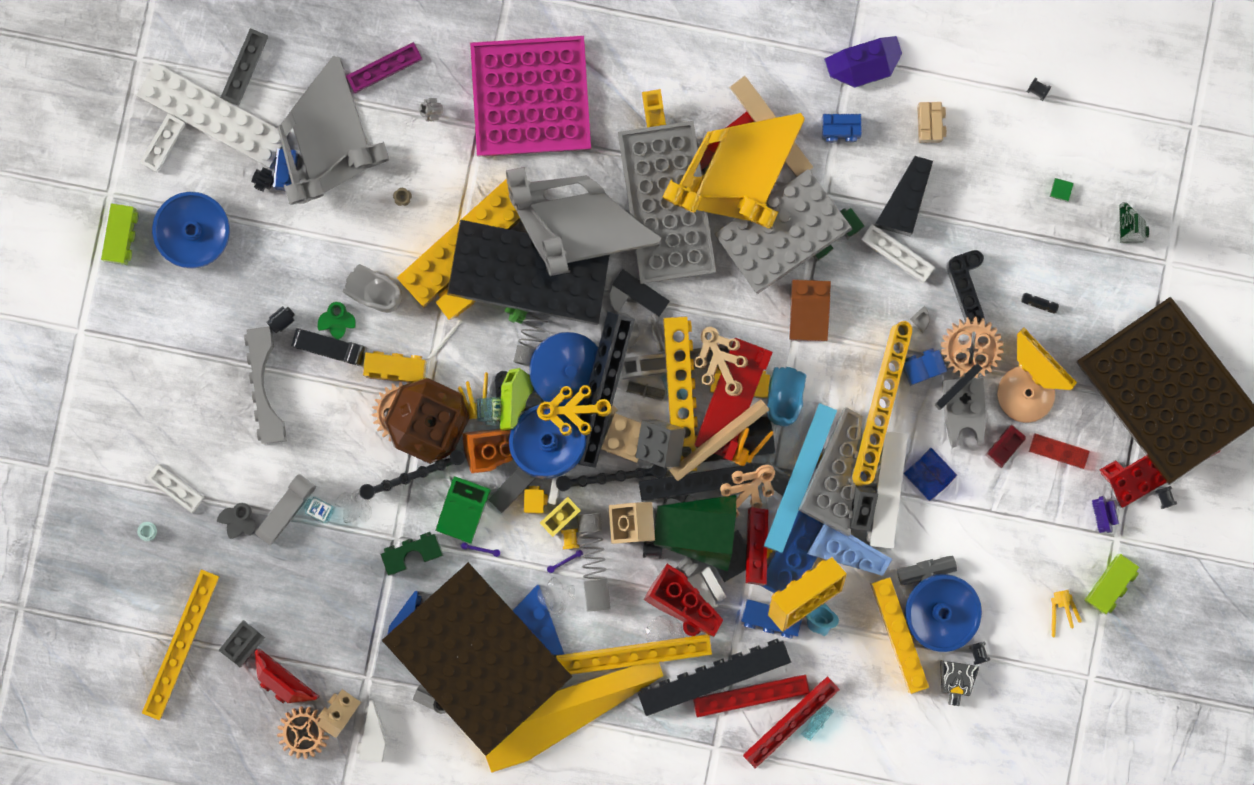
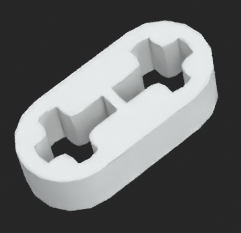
M708 566L701 570L718 603L725 600L727 597L710 567Z

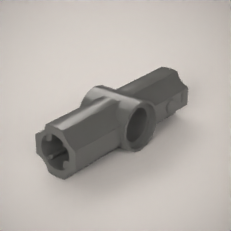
M952 555L936 560L930 559L918 562L916 565L897 569V575L900 585H907L923 581L933 575L956 572L957 565Z

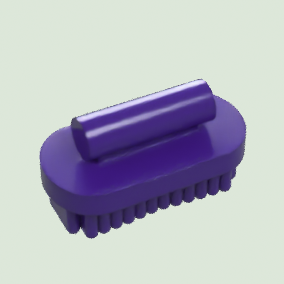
M1099 496V499L1092 500L1099 533H1112V525L1119 524L1114 500L1107 502L1105 496Z

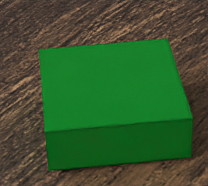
M1055 178L1049 197L1068 202L1074 183Z

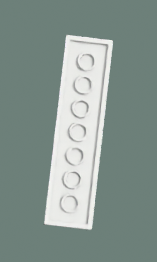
M154 63L136 95L268 168L272 167L277 158V149H282L277 128L157 63Z

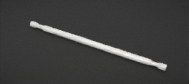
M462 320L457 322L426 359V365L463 322Z

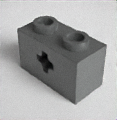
M855 486V495L852 502L853 515L850 521L851 528L870 531L879 495L873 488Z

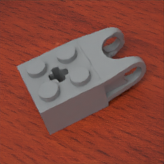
M983 378L972 379L944 406V419L952 448L957 447L958 434L964 428L970 429L974 433L978 446H983L986 421ZM945 380V381H943V382H942L943 395H944L958 380ZM963 394L966 395V397H968V401L966 402V404H963V401H960V397H962Z

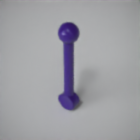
M466 542L461 544L463 550L481 551L493 554L495 557L500 555L498 549L480 548L468 545Z
M577 550L574 555L556 565L548 566L547 571L553 573L556 568L576 557H581L583 551Z

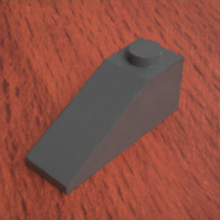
M518 467L488 500L503 513L536 477L528 475Z

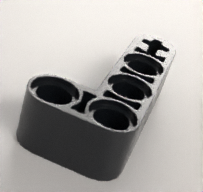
M978 250L954 256L946 265L965 322L967 317H969L971 322L973 314L974 317L979 318L978 322L983 318L985 320L969 274L970 270L978 268L983 263L984 256ZM970 255H976L978 257V264H972L970 262ZM958 261L961 266L960 270H954L951 267V263ZM959 279H964L967 282L966 288L958 286ZM965 297L972 298V306L969 307L965 305ZM976 308L973 314L972 312L968 314L967 311H971L972 309Z
M296 328L291 343L293 348L360 367L363 366L365 352L368 349L363 345L341 341Z

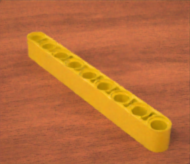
M907 321L895 324L890 330L852 476L853 482L857 486L868 485L875 478L912 335V326ZM899 327L904 329V335L899 333ZM894 345L899 347V353L894 351ZM889 363L894 364V372L889 369ZM885 381L890 383V390L885 388ZM880 399L885 401V408L880 406ZM875 417L880 419V426L875 424ZM871 435L876 438L875 445L870 442ZM866 454L871 456V463L865 460ZM861 472L865 473L867 476L865 482L862 481L860 478Z

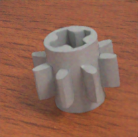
M437 98L424 99V102L420 104L419 112L422 117H426V121L434 122V120H439V117L442 116L443 106L441 103H437Z

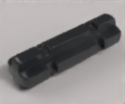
M1024 293L1021 302L1024 304H1031L1033 307L1044 311L1048 310V312L1053 314L1057 313L1059 308L1058 303H1050L1049 300L1037 296L1033 297L1029 293Z

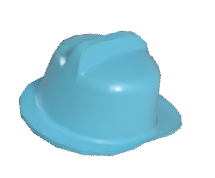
M825 603L805 616L808 628L822 636H826L831 628L836 627L839 623L838 616Z

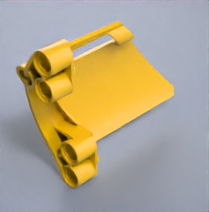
M802 113L707 132L680 184L670 180L663 198L693 213L699 210L748 220L771 229L779 211L767 207L766 202L805 121ZM720 141L705 175L694 177L693 175L708 143Z

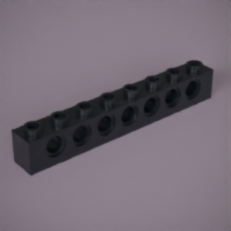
M607 312L588 385L592 395L589 398H585L583 405H596L599 400L605 399L609 401L612 407L635 321L634 318ZM603 407L601 411H607V407ZM598 413L580 415V419L590 425L591 432L586 435V448L581 460L578 462L579 465L596 468L610 414L608 416H600Z

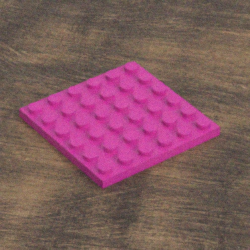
M584 36L470 43L477 157L591 150Z

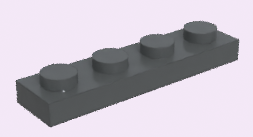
M251 28L249 29L220 98L237 106L240 105L267 42L268 35Z

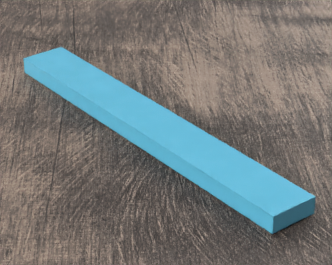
M820 403L818 404L764 547L779 553L783 552L837 410Z

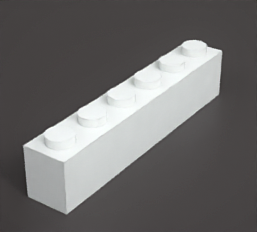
M886 432L878 462V473L875 474L873 484H876V492L879 495L871 530L867 531L866 541L869 542V546L893 549L908 434Z

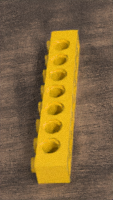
M687 316L663 318L670 424L689 428L690 433L687 437H684L683 447H690L692 453L696 450L694 444L697 438L694 428H698L697 416L693 414V409L697 408L696 397H692V389H695V378H691V370H694V359H690V351H693L692 339L689 340L688 332H692V324ZM676 331H681L684 335L683 340L680 342H676L673 339ZM678 350H682L685 353L682 361L675 360L674 355ZM681 369L685 370L686 377L683 380L676 379V372ZM685 389L687 391L686 398L679 399L677 397L678 390ZM681 408L688 409V416L686 418L678 416V411Z

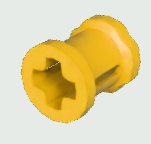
M578 529L561 530L564 538L563 550L580 548V545L577 544L576 535Z

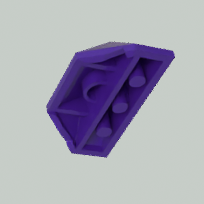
M897 36L882 37L843 49L824 60L831 78L856 88L891 77L902 56V51Z

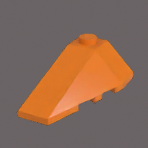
M492 429L462 433L464 453L471 473L492 471L496 467L512 461L513 457L509 448V437L512 429Z

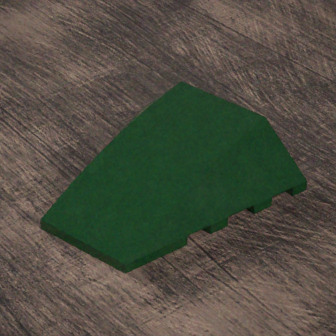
M736 495L658 505L654 531L655 541H653V544L728 571L736 521Z

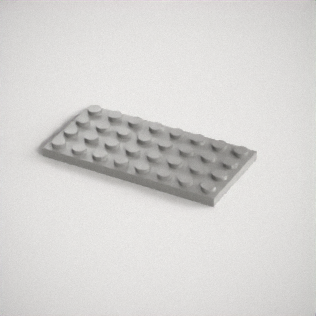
M694 121L618 132L630 215L661 237L660 244L635 249L640 283L716 273L707 212L696 210L693 213L663 198L670 180L680 184L698 151ZM700 163L693 175L694 177L702 176Z

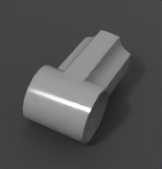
M419 685L414 694L413 701L439 714L446 713L438 708V703L422 685Z

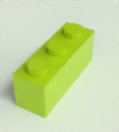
M110 204L101 256L102 261L127 265L128 261H131L132 250H130L131 242L135 240L134 223L137 224L139 218L136 208Z
M1117 554L1084 601L1102 614L1111 613L1117 605L1115 601L1118 597L1122 598L1128 590L1126 588L1127 584L1130 581L1133 582L1138 576L1137 570L1139 566L1122 554Z

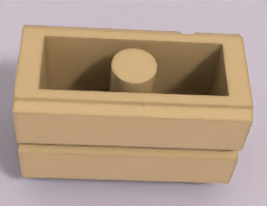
M942 102L918 103L919 143L942 142L943 137H946L947 134L946 126H943L942 119L946 118V108L942 107Z

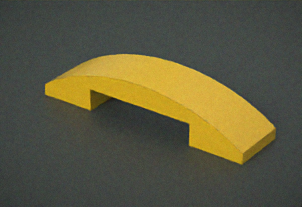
M661 89L642 92L647 128L666 125Z

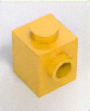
M529 486V489H524V513H544V505L548 506V494H544V490H540V486Z

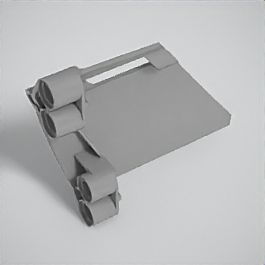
M332 56L278 127L292 182L288 186L284 185L290 205L305 204L313 199L324 196L325 192L367 168L389 160L384 141L371 145V143L367 144L341 58ZM292 128L303 159V165L298 171L286 137Z
M525 167L506 170L510 201L537 251L544 260L550 276L570 272L567 265L569 262L660 244V236L621 208L605 193L604 189L596 181L587 175L530 182L527 180ZM577 183L588 191L585 194L555 200H548L544 197V191L547 189Z

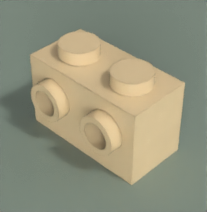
M343 689L338 695L336 693L333 694L328 701L331 704L328 709L324 707L318 716L321 719L317 725L335 738L361 703Z

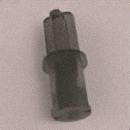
M629 380L627 393L660 401L664 399L665 390L648 386V383L644 385Z

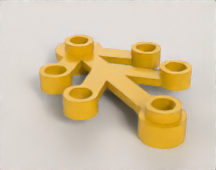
M587 385L582 386L579 392L565 406L557 407L564 399L572 397L573 392L568 386L562 387L560 393L551 402H543L539 405L537 409L539 418L544 421L551 420L564 436H569L572 433V428L570 424L564 423L557 415L567 416L579 428L581 434L588 435L591 432L590 425L587 422H583L576 414L598 413L600 416H608L612 411L611 404L605 399L599 400L596 405L577 406L584 398H589L592 395V391ZM585 389L589 390L587 394H582ZM564 391H570L568 395H563ZM603 407H607V411L602 412L601 409ZM549 409L550 413L544 414L545 410ZM584 426H588L586 431H582ZM569 427V430L563 432V428Z

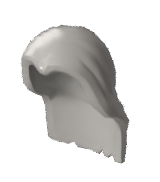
M361 264L357 265L354 268V272H351L346 279L347 283L343 293L360 304L389 313L395 311L402 302V290L393 280Z

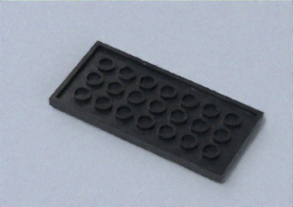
M460 220L447 295L598 325L610 254L569 262L567 265L570 272L550 276L544 260L528 233Z

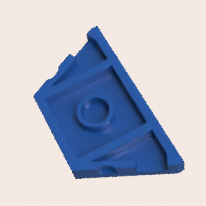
M536 585L513 612L553 655H564L540 586Z

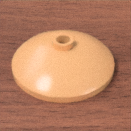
M1018 366L1008 371L1002 377L998 386L997 397L1001 409L1008 417L1018 422L1029 423L1037 421L1048 414L1054 404L1055 389H1047L1037 385L1033 381L1031 374ZM1027 389L1031 391L1030 397L1025 395Z

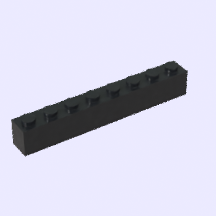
M777 638L767 642L768 646L763 648L760 645L750 648V652L743 655L742 652L731 655L732 659L724 661V658L714 661V666L706 668V665L695 669V673L688 675V672L679 674L677 679L671 682L670 679L658 682L659 686L652 688L651 685L641 688V693H638L645 715L649 716L791 663L784 641H779Z

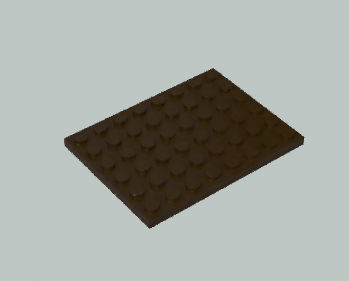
M1171 296L1076 362L1169 485L1254 427V403Z
M469 562L382 639V642L485 756L573 677Z

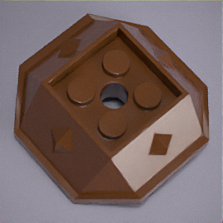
M423 378L399 387L385 417L384 424L394 448L431 464L449 456L456 449L469 421V415L462 393L429 378ZM428 416L433 418V423L430 426H427L425 423Z

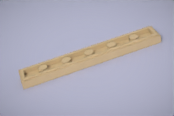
M743 76L729 87L755 122L776 118L746 76ZM794 142L785 163L797 177L806 170H811L813 166Z
M760 399L680 461L679 467H673L669 471L679 481L768 412L769 408Z

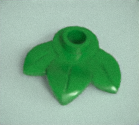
M333 302L328 306L327 312L320 315L317 327L319 331L329 329L332 336L340 340L344 336L346 328H355L356 321L353 314L347 312L344 304ZM339 308L340 314L335 315L334 309Z

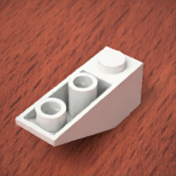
M370 700L369 704L365 705L364 715L367 717L366 722L361 725L360 734L363 735L362 742H358L356 753L359 754L358 759L382 763L387 741L375 701Z

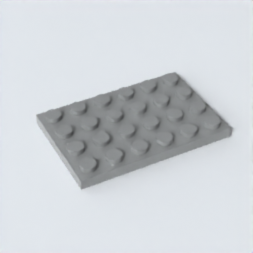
M809 169L769 196L766 206L779 211L771 229L752 221L736 218L714 233L756 294H759L852 230V227Z

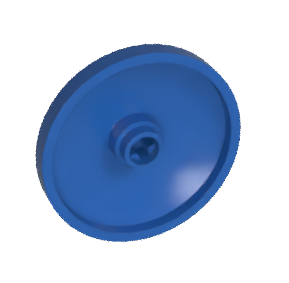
M183 192L166 200L158 209L152 226L153 240L160 254L172 264L188 269L201 268L214 262L224 252L229 241L230 224L226 212L213 198L199 192Z
M574 332L556 333L542 341L532 355L529 368L531 384L538 396L545 402H551L560 393L562 387L568 386L571 388L573 395L570 399H564L560 403V405L565 406L579 392L582 386L589 385L598 346L588 337ZM585 389L582 392V394H586L587 389ZM564 391L563 395H568L570 391ZM585 398L577 406H583Z
M539 405L525 411L518 418L517 425L511 430L509 437L510 452L519 468L528 475L541 479L559 477L572 470L581 460L586 448V435L581 434L579 428L567 416L557 415L564 423L570 424L572 428V433L569 436L562 435L560 429L551 420L544 421L539 418L537 414ZM545 410L544 414H549L550 410ZM569 427L563 428V432L569 430Z
M949 574L933 575L921 581L910 593L905 608V620L912 637L922 646L938 652L954 651L966 645L976 634L982 617L981 602L974 588L965 580Z

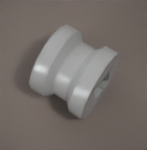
M686 556L676 569L684 573L688 578L699 565L693 563L691 558Z

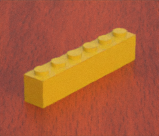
M887 577L870 583L908 693L912 694L929 688L891 578Z

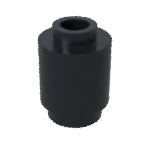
M282 306L269 317L266 323L275 333L282 332L295 321L293 318L295 314L289 307L284 308Z

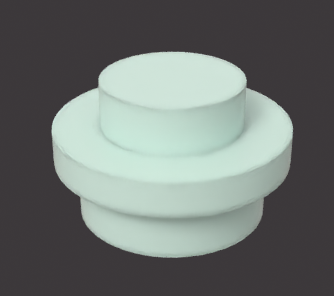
M144 522L138 527L137 533L140 539L151 541L157 535V528L151 522Z

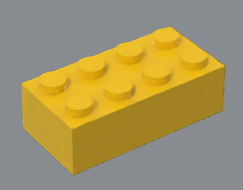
M833 557L827 561L825 559L822 560L812 571L807 570L802 575V578L797 581H791L783 591L778 590L772 595L768 616L782 632L840 593L843 589L847 573Z

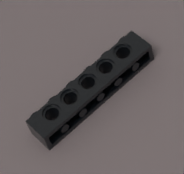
M748 464L745 466L690 473L679 481L674 476L639 481L641 501L717 490L726 483L731 486L749 483L754 479L735 484L732 474L735 471H741L743 474L754 472L753 464Z

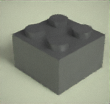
M657 419L642 420L636 458L664 468L679 467L686 429Z

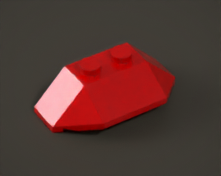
M259 648L255 651L257 678L261 682L260 686L268 692L272 690L276 694L275 698L283 704L285 701L287 703L317 700L320 697Z

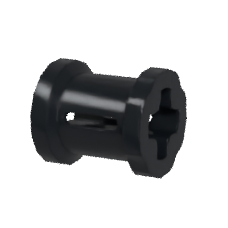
M1035 77L1026 92L1035 94L1043 101L1052 86L1044 85L1037 81L1038 78Z
M1171 486L1155 491L1162 504L1160 506L1161 509L1177 504V501H1174Z
M644 541L643 558L651 556L662 559L663 548Z
M985 641L968 646L973 653L974 665L991 660L985 650Z

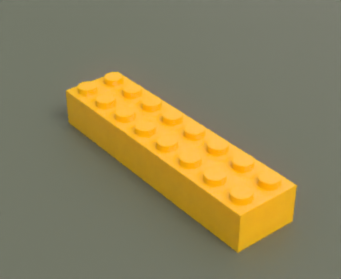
M507 178L461 220L509 230L516 226L521 219L510 201ZM459 222L397 277L398 281L423 308L449 285Z

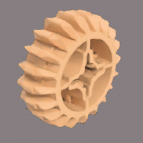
M300 706L299 713L293 708V716L287 712L285 715L288 720L284 718L280 720L285 725L278 726V729L283 730V733H278L277 737H284V740L279 741V744H287L283 750L286 751L290 748V756L297 752L296 758L299 759L301 753H303L304 759H307L308 752L312 757L315 756L314 750L318 753L322 752L319 745L326 747L327 744L322 741L323 739L328 740L330 738L328 735H324L326 731L318 726L319 737H316L311 731L313 722L318 724L321 719L316 716L318 713L317 709L311 714V707H307L306 712H304L303 706ZM297 717H308L303 726L292 723ZM307 727L308 736L305 735L300 738L299 729L302 730ZM289 728L296 734L294 744L289 738ZM303 740L315 743L310 748H299Z

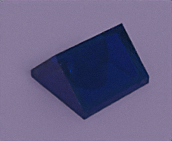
M931 447L903 473L928 501H931L943 491L957 476Z

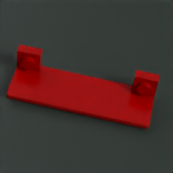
M734 338L740 342V348L736 351L730 350L729 354L746 357L748 364L746 367L740 368L729 361H726L733 379L741 383L742 392L738 396L727 394L725 390L727 383L721 372L694 444L696 447H700L750 408L762 373L768 367L772 351ZM735 341L731 345L732 348L736 346ZM743 358L739 360V365L744 363ZM732 384L730 390L734 391L735 386ZM739 434L717 450L715 454L732 461L738 446L737 439Z
M1147 455L1125 468L1115 460L1099 469L1102 476L1110 483L1122 508L1167 483Z

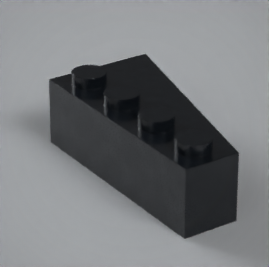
M914 156L874 226L909 237L913 234L933 164L932 160Z

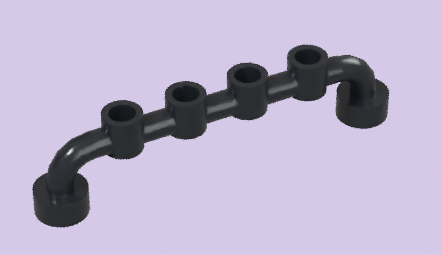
M454 450L450 454V458L440 459L426 467L420 466L416 471L408 474L402 473L399 477L392 480H383L379 485L364 484L360 487L359 494L363 499L369 500L376 493L391 491L393 487L400 484L407 485L413 479L425 478L429 473L437 470L444 471L450 465H462L466 460L465 453L461 450ZM439 462H444L442 469L438 468ZM425 468L426 474L420 475V470ZM404 475L408 476L407 482L402 481ZM385 482L390 483L389 489L384 488Z
M654 464L652 468L647 469L639 467L633 471L619 470L616 473H599L597 476L590 477L582 475L576 479L560 476L556 480V487L560 491H567L570 487L574 486L586 487L588 484L595 483L603 485L609 481L623 482L626 479H643L645 476L652 475L662 478L666 475L667 468ZM638 470H642L644 472V475L642 477H638L636 475V472ZM620 472L624 473L625 475L624 479L622 480L617 478V475ZM600 475L605 476L606 480L604 482H599L598 477ZM581 478H585L587 480L585 485H581L579 483V480Z

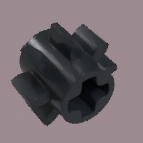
M264 167L261 171L257 169L251 180L255 184L254 188L264 192L265 188L270 190L274 183V176L271 175L272 171Z

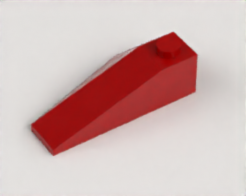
M667 563L652 583L643 600L657 609L714 637L723 619L699 594L700 592L691 585L685 574Z

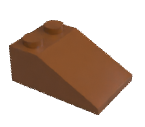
M792 280L789 340L828 341L831 281Z

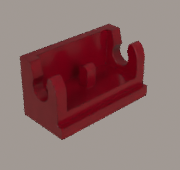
M1009 425L985 455L1002 468L1026 440V436L1013 425Z

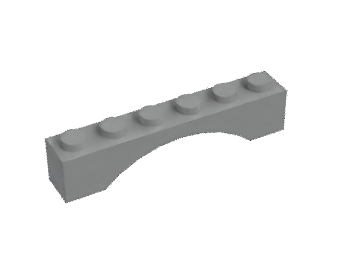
M270 326L246 329L247 334L244 335L245 345L249 346L247 362L252 368V372H249L250 383L254 384L252 400L257 406V410H254L255 421H259L260 428L257 429L258 441H261L262 444L287 441L285 423L271 408L264 388L265 366L274 348L272 329Z
M718 344L721 351L729 353L730 349L727 346ZM702 348L690 351V359L695 360L700 355ZM711 348L706 358V367H709L713 356ZM683 351L676 352L674 355L675 360L682 361L685 353ZM666 354L625 358L621 371L622 379L667 373ZM702 359L698 361L699 366L703 364Z

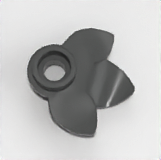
M238 503L234 508H225L217 518V522L227 524L229 539L238 537L242 532L251 536L255 529V522L251 517L252 509L246 503ZM241 509H245L246 514L244 516H241L239 514V511Z

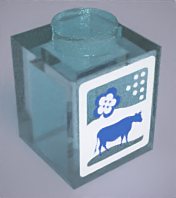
M478 398L477 422H485V425H497V421H500L501 398Z
M314 496L312 499H308L304 507L306 509L305 514L324 524H328L336 508Z

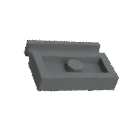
M243 620L219 651L241 668L266 637Z

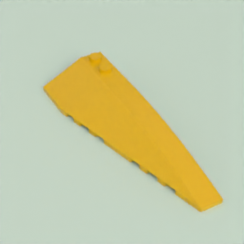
M659 662L630 666L559 689L486 756L491 773L529 761L641 691V688L647 687L662 678L663 673Z

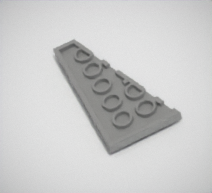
M847 407L842 410L798 510L836 531L850 536V521L853 515L852 502L856 486L852 476L859 453L858 443L861 437L863 416Z

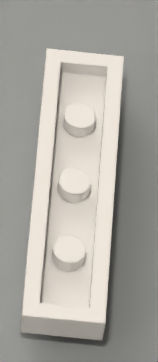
M871 224L860 240L923 284L935 268L873 224Z

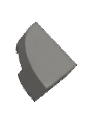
M612 286L610 302L612 307L619 312L629 296Z
M925 306L910 318L922 333L929 324V313Z

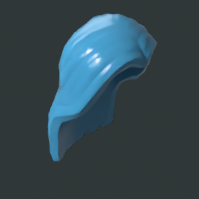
M774 367L769 384L767 404L769 408L767 415L773 424L785 427L792 425L797 420L803 407V392L807 376L805 373L791 367H781L780 369Z

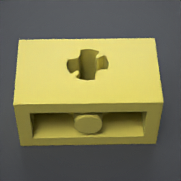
M567 497L540 524L554 537L581 510Z

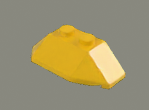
M1023 327L1017 333V361L1025 372L1028 371L1031 374L1033 381L1047 389L1072 390L1077 384L1075 379L1065 371L1028 330Z

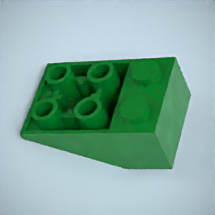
M454 476L435 531L472 544L491 489Z

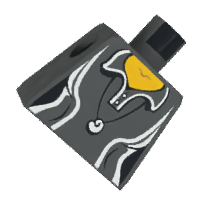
M940 661L941 692L950 693L948 705L960 706L961 695H971L979 666Z

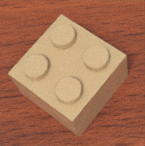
M614 413L601 450L637 463L639 459L636 458L641 423Z
M652 502L609 505L611 544L655 541Z

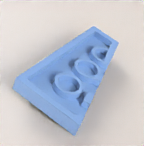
M825 524L807 553L826 560L833 557L837 563L881 576L884 575L892 561L890 557L853 535L846 536Z

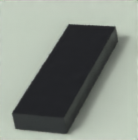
M622 269L612 286L658 317L661 316L670 302L646 284H641L640 280Z
M975 364L935 403V407L941 410L983 368L979 364Z

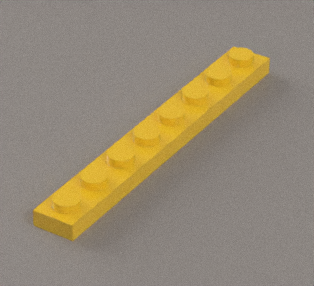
M203 569L200 570L142 714L161 720L220 576Z
M706 634L557 655L556 659L570 674H579L712 655L710 636Z

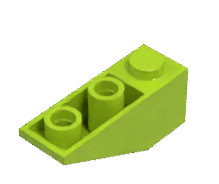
M521 368L509 370L501 385V430L513 429L517 425L518 418L526 407V401L534 391L530 375Z

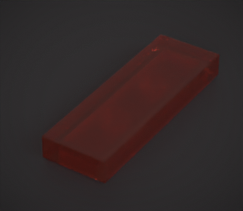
M1034 433L1028 452L1084 469L1090 451Z

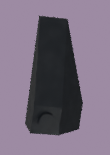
M768 416L760 417L747 427L749 432L743 447L749 450V455L773 431ZM774 435L770 437L755 456L776 453ZM714 453L703 462L727 459Z

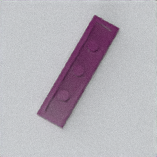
M412 42L346 75L354 93H357L423 59L415 43Z

